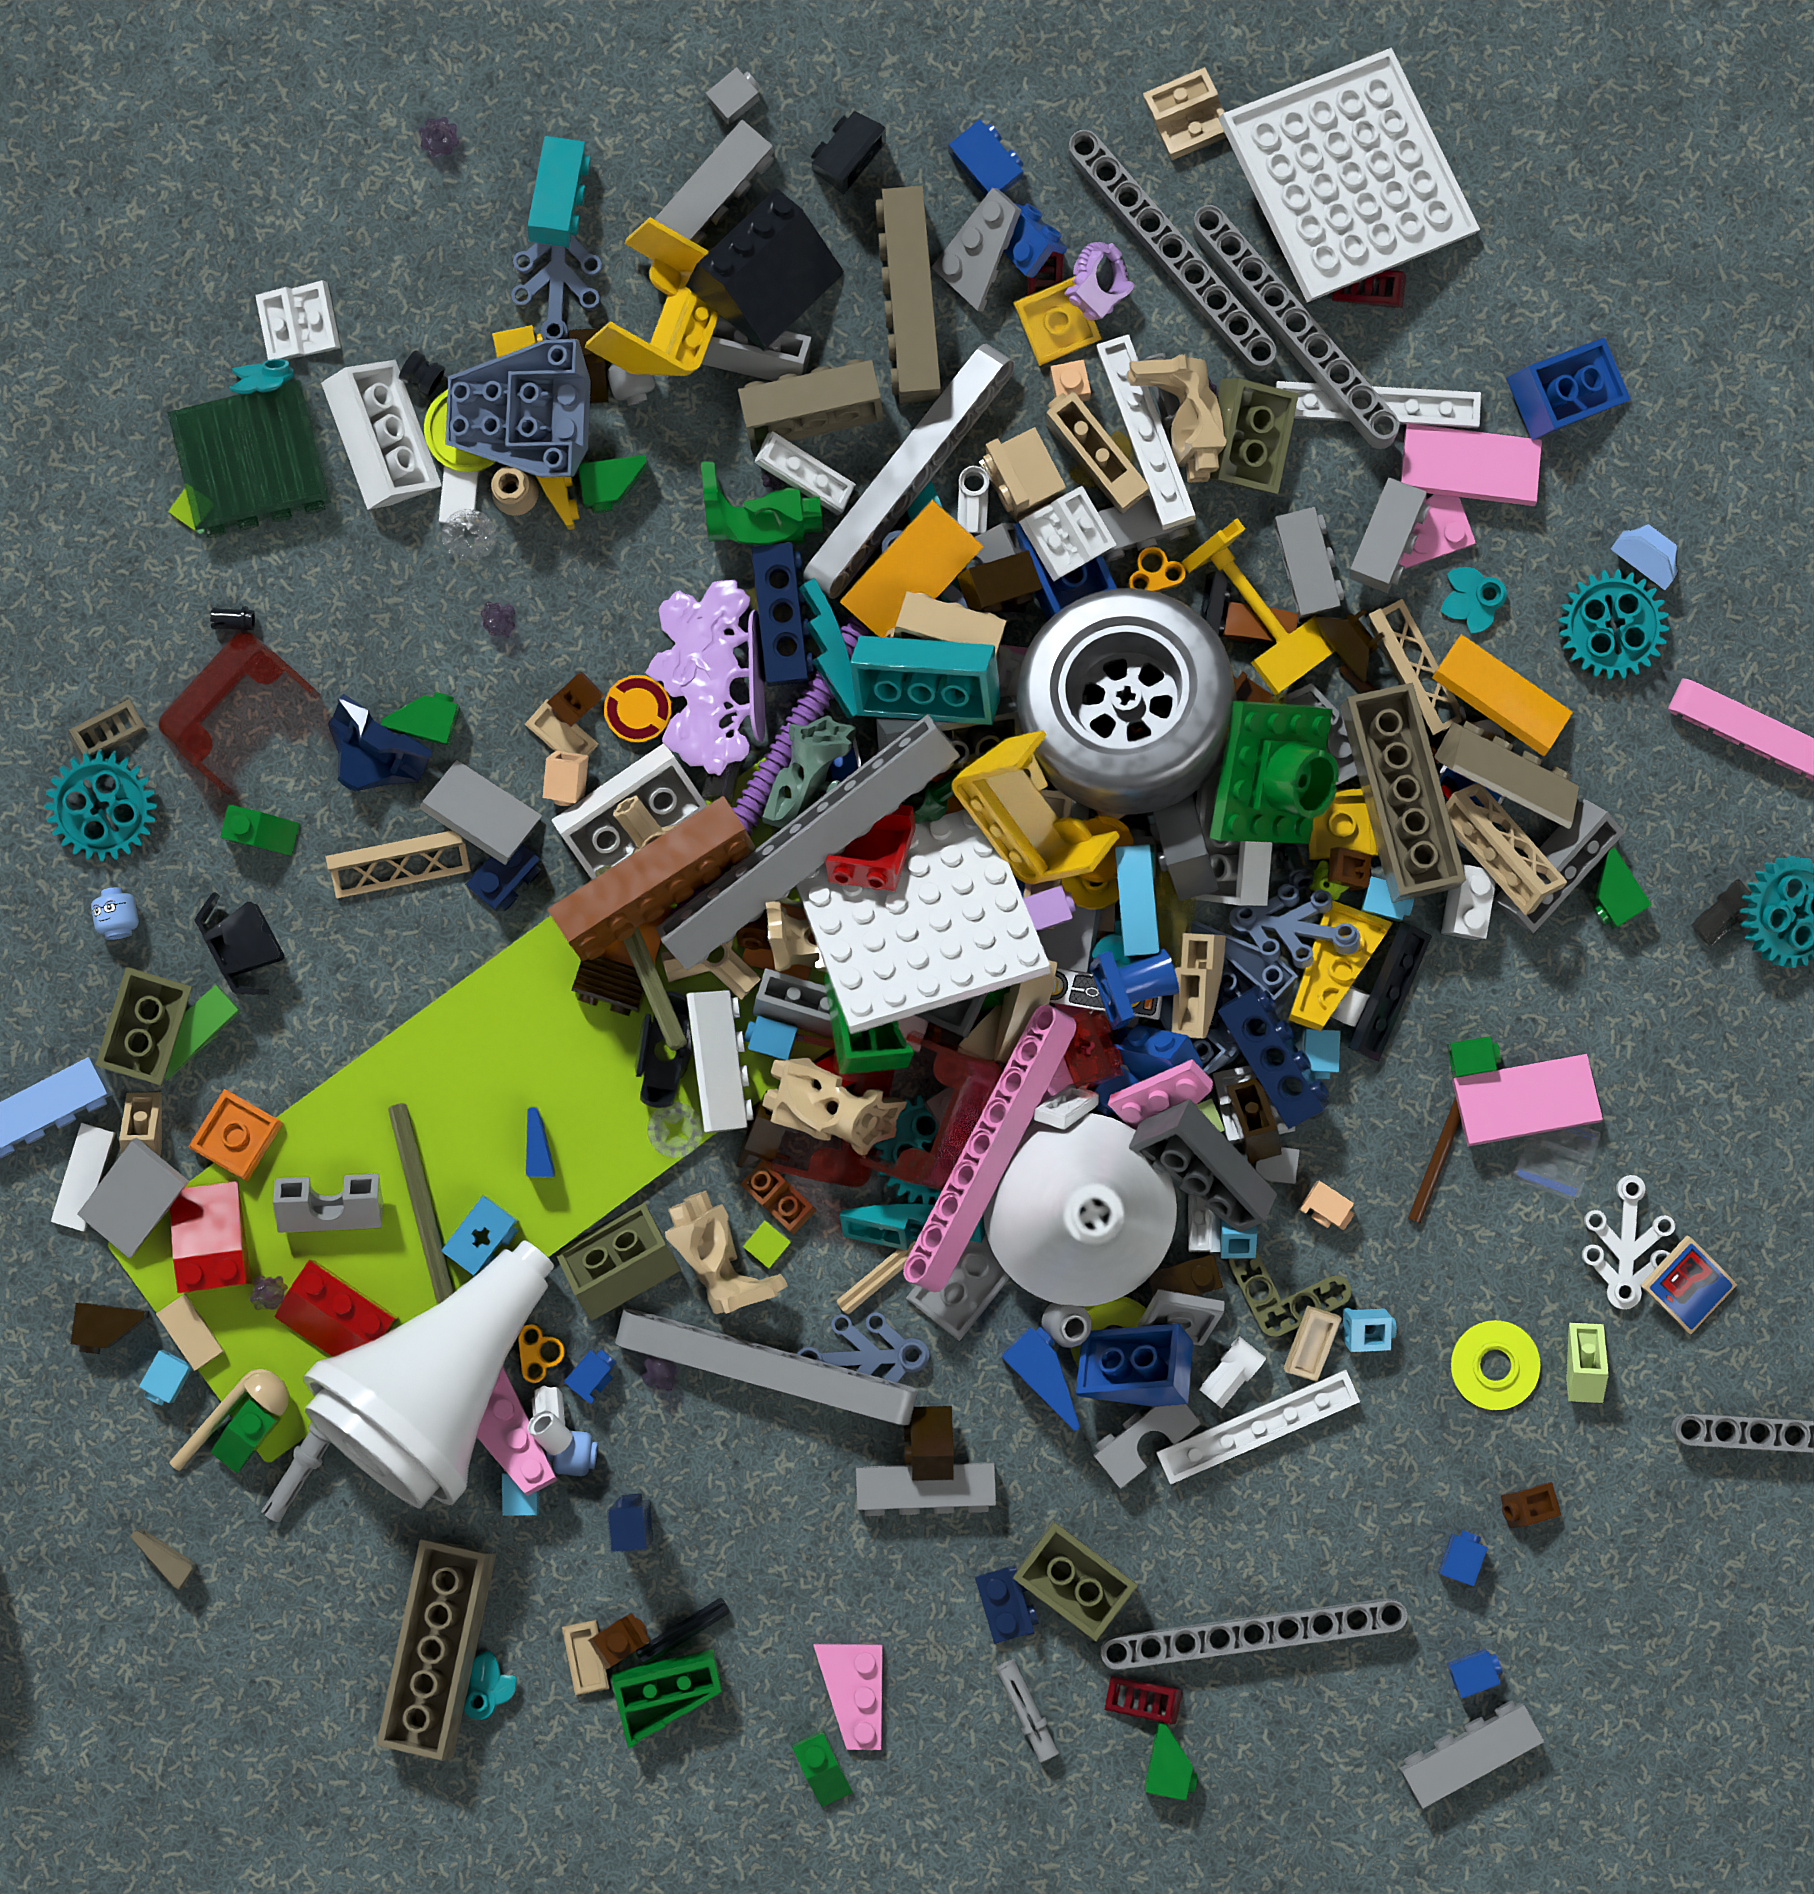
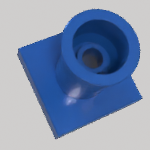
M1164 948L1159 949V953L1150 954L1121 968H1117L1112 951L1099 954L1089 965L1112 1031L1125 1027L1134 1018L1135 1015L1131 1004L1156 997L1179 994L1176 972Z

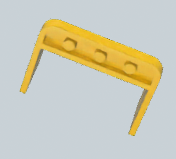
M649 217L626 238L624 244L653 260L649 270L650 280L658 290L668 295L651 342L649 344L610 321L586 342L585 348L631 374L688 376L700 367L719 317L715 310L686 287L697 263L710 251Z
M1044 730L1005 739L962 770L952 782L954 794L1001 858L1009 863L1012 873L1019 880L1028 884L1093 872L1120 837L1117 831L1092 836L1086 824L1080 819L1071 817L1059 819L1023 769H1026L1033 760L1032 753L1047 736Z

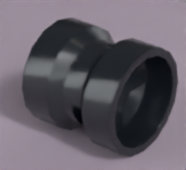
M415 350L403 365L399 374V380L406 384H418L419 392L429 397L441 381L445 373V367L437 362L429 365L425 355Z

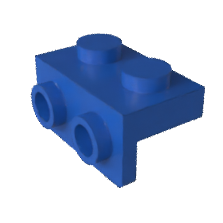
M1014 203L1021 209V213L1009 245L1003 252L1025 276L1034 278L1053 251L1064 254L1068 248L1060 240L1061 234L1054 227L1042 221V213L1037 208L1028 203L1025 206Z

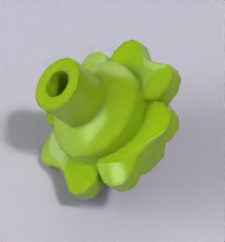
M1322 860L1318 867L1313 870L1314 880L1309 887L1313 891H1328L1333 900H1338L1340 894L1348 890L1349 887L1328 882L1329 864L1327 861Z

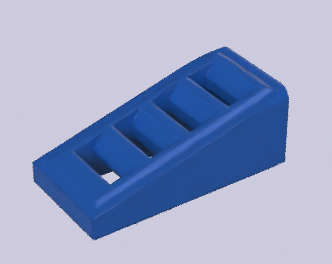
M529 1107L527 1117L526 1175L528 1177H555L556 1172L541 1112H539L537 1107Z

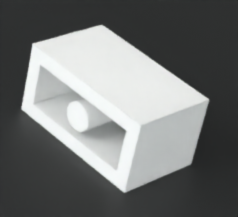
M1462 865L1466 881L1458 888L1448 890L1441 934L1472 940L1486 939L1496 881L1485 868Z

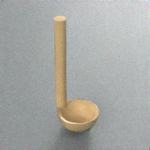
M256 1369L247 1373L172 1458L170 1465L180 1471L247 1393L268 1411L276 1415H283L288 1406L289 1391L285 1382L273 1372L265 1369Z

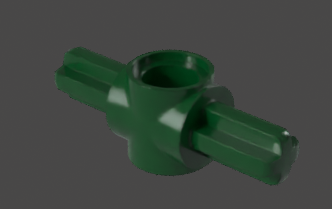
M955 769L938 782L933 780L927 782L920 792L911 794L902 802V805L913 806L915 824H921L926 820L929 822L938 821L944 816L947 810L948 798L954 795L952 782L962 770Z

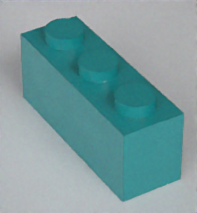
M544 136L528 221L529 242L569 247L571 235L577 236L580 215L575 214L577 205L583 206L585 198V185H581L583 175H589L591 155H586L585 141Z

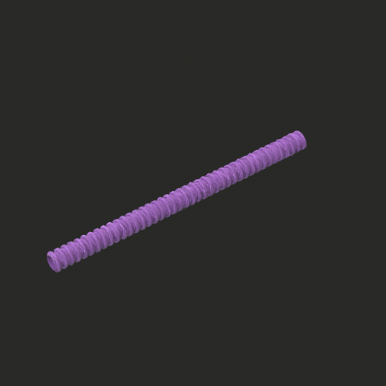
M854 614L846 619L847 626H842L840 629L850 661L859 636L872 637L874 634ZM815 671L813 674L815 679L809 680V689L803 690V699L799 698L797 700L798 707L792 708V717L788 716L786 718L787 725L780 728L782 731L781 735L775 736L776 743L769 746L771 751L770 753H765L764 758L766 760L758 764L760 769L759 771H754L753 776L755 778L753 781H748L747 785L749 788L747 790L743 789L742 799H737L736 803L738 806L732 808L749 836L753 834L752 827H757L759 824L757 821L758 817L762 818L763 816L762 811L766 807L779 771L783 768H788L790 765L792 741L789 738V725L793 723L806 726L818 720V718L824 717V708L828 709L830 707L829 700L835 699L818 671ZM728 868L725 871H723V875L725 874V872H728L731 868ZM703 884L695 889L689 899L682 903H676V908H671L670 913L673 915L711 884Z

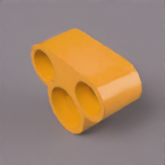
M1147 547L1139 554L1137 560L1138 571L1131 575L1128 588H1135L1134 581L1137 579L1145 580L1147 583L1145 590L1161 592L1175 588L1183 582L1186 574L1185 568L1180 562H1168L1164 551L1160 548ZM1153 554L1159 557L1161 568L1156 572L1146 571L1142 566V559L1145 556ZM1170 569H1175L1179 573V578L1175 581L1169 580L1166 572Z
M529 1324L522 1327L518 1335L522 1374L528 1382L537 1383L546 1377L547 1367L558 1365L563 1361L566 1349L560 1339L551 1336L544 1337L543 1330L539 1326ZM530 1329L535 1330L538 1334V1339L534 1343L528 1342L525 1338L526 1332ZM548 1341L556 1343L560 1349L559 1357L552 1362L546 1361L541 1356V1347ZM532 1364H538L541 1367L542 1371L539 1377H533L529 1374V1367Z

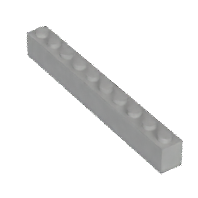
M927 714L656 927L662 943L686 970L702 963L707 959L710 952L720 944L727 943L733 939L736 932L748 922L757 920L766 909V902L784 899L799 882L812 877L817 872L818 867L825 863L828 855H840L845 846L855 838L867 834L873 824L883 816L890 815L896 811L901 802L911 794L920 792L927 782L939 772L947 771L960 755Z

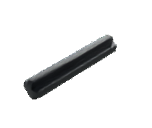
M722 1598L715 1600L636 1650L638 1658L644 1665H648L730 1613L728 1605Z

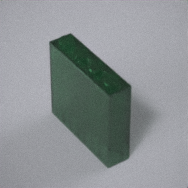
M301 380L284 383L278 389L262 393L257 390L250 394H239L167 412L195 531L199 535L205 534L206 538H216L225 535V529L238 526L239 530H249L258 527V521L272 518V522L286 521L292 518L293 512L305 510L306 514H314L324 511L326 509L325 505L332 503L305 387Z

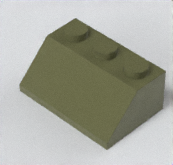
M1221 378L1217 401L1222 415L1224 436L1227 441L1226 446L1218 454L1219 468L1217 471L1210 473L1208 481L1232 487L1278 494L1299 393L1240 378Z
M126 967L95 1066L162 1086L193 987Z
M645 1202L555 1253L575 1297L591 1321L681 1271L671 1248Z
M1054 1520L1032 1547L1013 1576L1014 1580L1095 1641L1098 1640L1138 1586L1135 1581Z

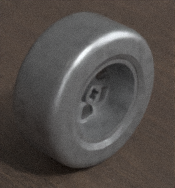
M1120 588L1094 593L1078 599L1056 613L1044 624L1029 645L1022 661L1017 682V708L1023 733L1028 734L1044 730L1047 734L1033 752L1044 776L1070 799L1089 808L1115 814H1140L1166 808L1190 796L1206 783L1223 761L1233 701H1237L1229 657L1223 643L1208 622L1192 608L1173 597L1159 592L1135 588ZM1127 662V676L1123 679L1112 681L1103 670L1113 664ZM1146 665L1154 666L1164 675L1162 681L1151 687L1141 683L1139 677ZM1093 684L1105 691L1102 703L1095 705H1084L1082 703L1083 693L1087 685ZM1168 697L1173 700L1168 718L1163 719L1150 712L1151 702L1154 699ZM1127 698H1133V700H1129L1127 705H1122V703L1127 701ZM1103 716L1110 717L1116 723L1111 736L1108 738H1102L1090 728L1094 721ZM1143 722L1151 731V735L1146 738L1132 742L1127 740V729L1129 725Z

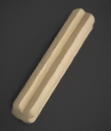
M911 1241L908 1250L897 1249L837 1300V1305L845 1314H850L904 1268L916 1241Z

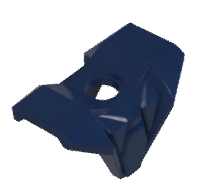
M343 694L338 699L337 708L328 723L339 754L338 781L353 791L384 785L419 783L433 751L404 733L398 735L373 720L369 711L364 706Z

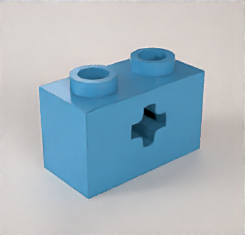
M483 1195L441 1251L472 1275L476 1276L496 1258L494 1253L501 1243L507 1246L519 1231L514 1227L519 1220L490 1198ZM488 1229L490 1232L487 1237L491 1240L490 1244L477 1246L478 1238L475 1232L477 1230L484 1232Z

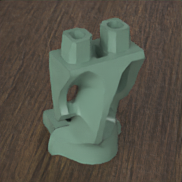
M827 715L806 726L793 723L789 725V738L792 741L791 762L788 768H783L779 771L762 816L763 823L772 825L771 837L821 798L820 792L822 790L828 793L840 783L838 780L832 782L825 781L827 772L834 759L849 753L857 727L837 723L832 720V717ZM786 785H787V786L790 788V790H791V794H792V797H791V798H788V797L785 795V788H784V787H785Z

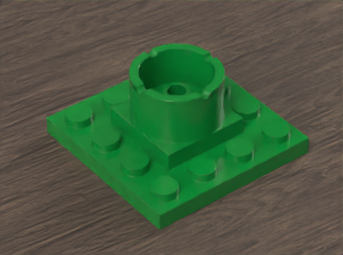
M1233 701L1210 838L1219 841L1310 843L1314 817L1322 815L1330 807L1337 791L1335 785L1339 779L1338 765L1335 758L1326 752L1333 709L1323 706Z

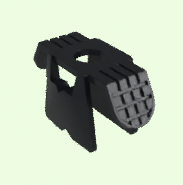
M213 892L194 921L222 975L234 994L269 995V989L239 988L234 976L280 962L285 958L260 907L253 902H246L209 931L205 922L220 897L218 893Z
M666 991L687 1040V1044L676 1050V1055L672 1060L667 1062L660 1061L655 1056L654 1049L656 1044L661 1040H665L655 1014L652 1022L651 1014L646 1013L641 1023L635 1060L636 1077H641L644 1073L640 1100L645 1105L655 1108L669 1107L674 1103L677 1084L684 1076L692 1055V1036L688 1020L689 1008L687 997L673 991Z

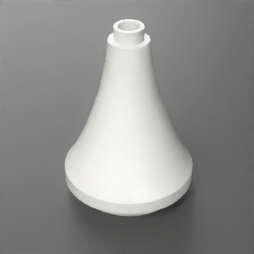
M1092 1113L1085 1114L1065 1130L1039 1121L1026 1128L983 1212L984 1229L994 1256L1004 1271L1025 1290L1046 1301L1060 1305H1099L1111 1302L1132 1292L1143 1284L1160 1265L1168 1251L1175 1230L1176 1195L1172 1178L1168 1172L1159 1173L1151 1167L1152 1160L1142 1153L1137 1155L1129 1149V1144L1136 1130L1116 1119ZM1095 1198L1101 1205L1095 1207L1092 1199ZM1084 1204L1087 1212L1079 1215L1080 1207ZM1092 1221L1093 1227L1088 1226L1085 1228L1083 1224Z
M523 1240L513 1252L507 1249L503 1250L480 1273L440 1304L376 1340L336 1357L317 1361L303 1378L305 1385L315 1397L305 1408L307 1416L352 1462L403 1501L416 1508H422L430 1497H433L442 1503L453 1505L467 1488L468 1467L478 1428L505 1358L530 1313L548 1288V1284L544 1279L554 1268L553 1263L538 1248Z

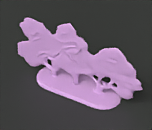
M735 579L712 582L701 602H697L689 594L676 591L669 600H665L659 608L661 630L669 635L675 642V645L670 650L657 653L645 672L653 680L662 681L664 689L672 697L684 696L687 699V706L670 720L662 737V742L671 751L679 753L681 759L690 767L704 766L709 774L715 773L718 776L722 774L728 763L742 761L749 753V743L746 737L738 731L741 722L747 715H750L755 739L763 742L765 736L764 656L759 614L757 610H753L750 613L747 633L738 626L739 617L748 608L750 597L744 590L737 588ZM733 629L735 635H725L724 630ZM748 641L749 668L741 669L733 654V649ZM749 677L750 703L739 705L731 698L729 687L735 678ZM729 702L733 705V708L726 709L723 703ZM737 713V716H732L733 723L724 729L720 728L719 721L726 714ZM734 730L733 737H726L727 732Z

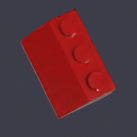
M308 1260L289 1288L274 1316L332 1357L382 1337L390 1332L399 1317L315 1260Z

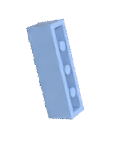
M87 1057L0 1102V1159L15 1151L13 1145L23 1140L30 1144L46 1135L44 1129L56 1124L57 1128H61L76 1120L74 1114L86 1108L88 1113L107 1104L105 1098L113 1094L99 1067L95 1066L96 1061L94 1058Z

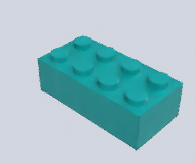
M859 636L850 661L858 716L921 720L928 714L933 721L993 724L1001 699L995 645Z

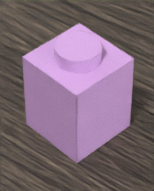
M1062 885L1023 898L1036 932L1071 921V912L1076 911L1071 893H1064Z

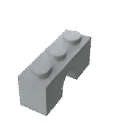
M379 1174L344 1175L343 1191L335 1196H323L316 1193L311 1187L310 1177L275 1179L273 1206L278 1233L382 1228L383 1198Z
M1186 1404L1152 1406L1142 1416L1137 1411L1122 1423L1125 1430L1116 1437L1110 1433L1095 1445L1099 1451L1094 1454V1457L1121 1489L1147 1468L1137 1452L1138 1441L1145 1433L1149 1431L1162 1432L1173 1445H1176L1201 1423Z

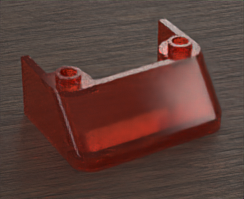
M241 632L231 638L161 715L159 730L162 736L221 791L229 795L233 790L203 763L212 751L213 740L210 733L201 726L202 723L247 674L257 683L267 685L277 681L286 672L315 699L321 694L257 636L249 632Z
M912 1030L907 1034L906 1040L938 1052L933 1066L934 1075L942 1084L954 1088L931 1152L929 1153L919 1148H910L899 1156L897 1163L867 1153L861 1157L859 1164L912 1184L943 1190L1004 1070L994 1060Z
M801 1034L796 1035L795 1041L835 1050L833 1057L834 1072L837 1076L842 1077L843 1080L855 1082L854 1096L863 1097L867 1090L879 1089L883 1091L882 1098L889 1097L895 1069L840 1074L834 1042ZM842 1139L840 1150L821 1148L815 1151L810 1158L808 1170L768 1161L766 1168L825 1183L858 1188L866 1184L870 1179L874 1164L873 1159H875L877 1150L873 1149L872 1146L866 1155H861L852 1148L851 1143Z

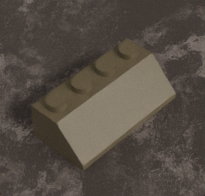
M855 359L848 361L842 367L831 369V367L823 366L812 370L810 374L801 376L786 374L779 377L778 381L769 383L755 381L746 384L742 389H738L751 450L761 448L767 434L772 431L787 441H794L884 421L881 397L872 360Z
M1468 721L1465 722L1464 726L1452 722L1434 756L1436 760L1449 769L1570 829L1573 823L1579 786L1570 781L1572 774L1555 765L1551 771L1540 766L1543 759L1527 751H1524L1522 756L1511 751L1514 745L1498 736H1495L1493 741L1483 737L1484 730Z

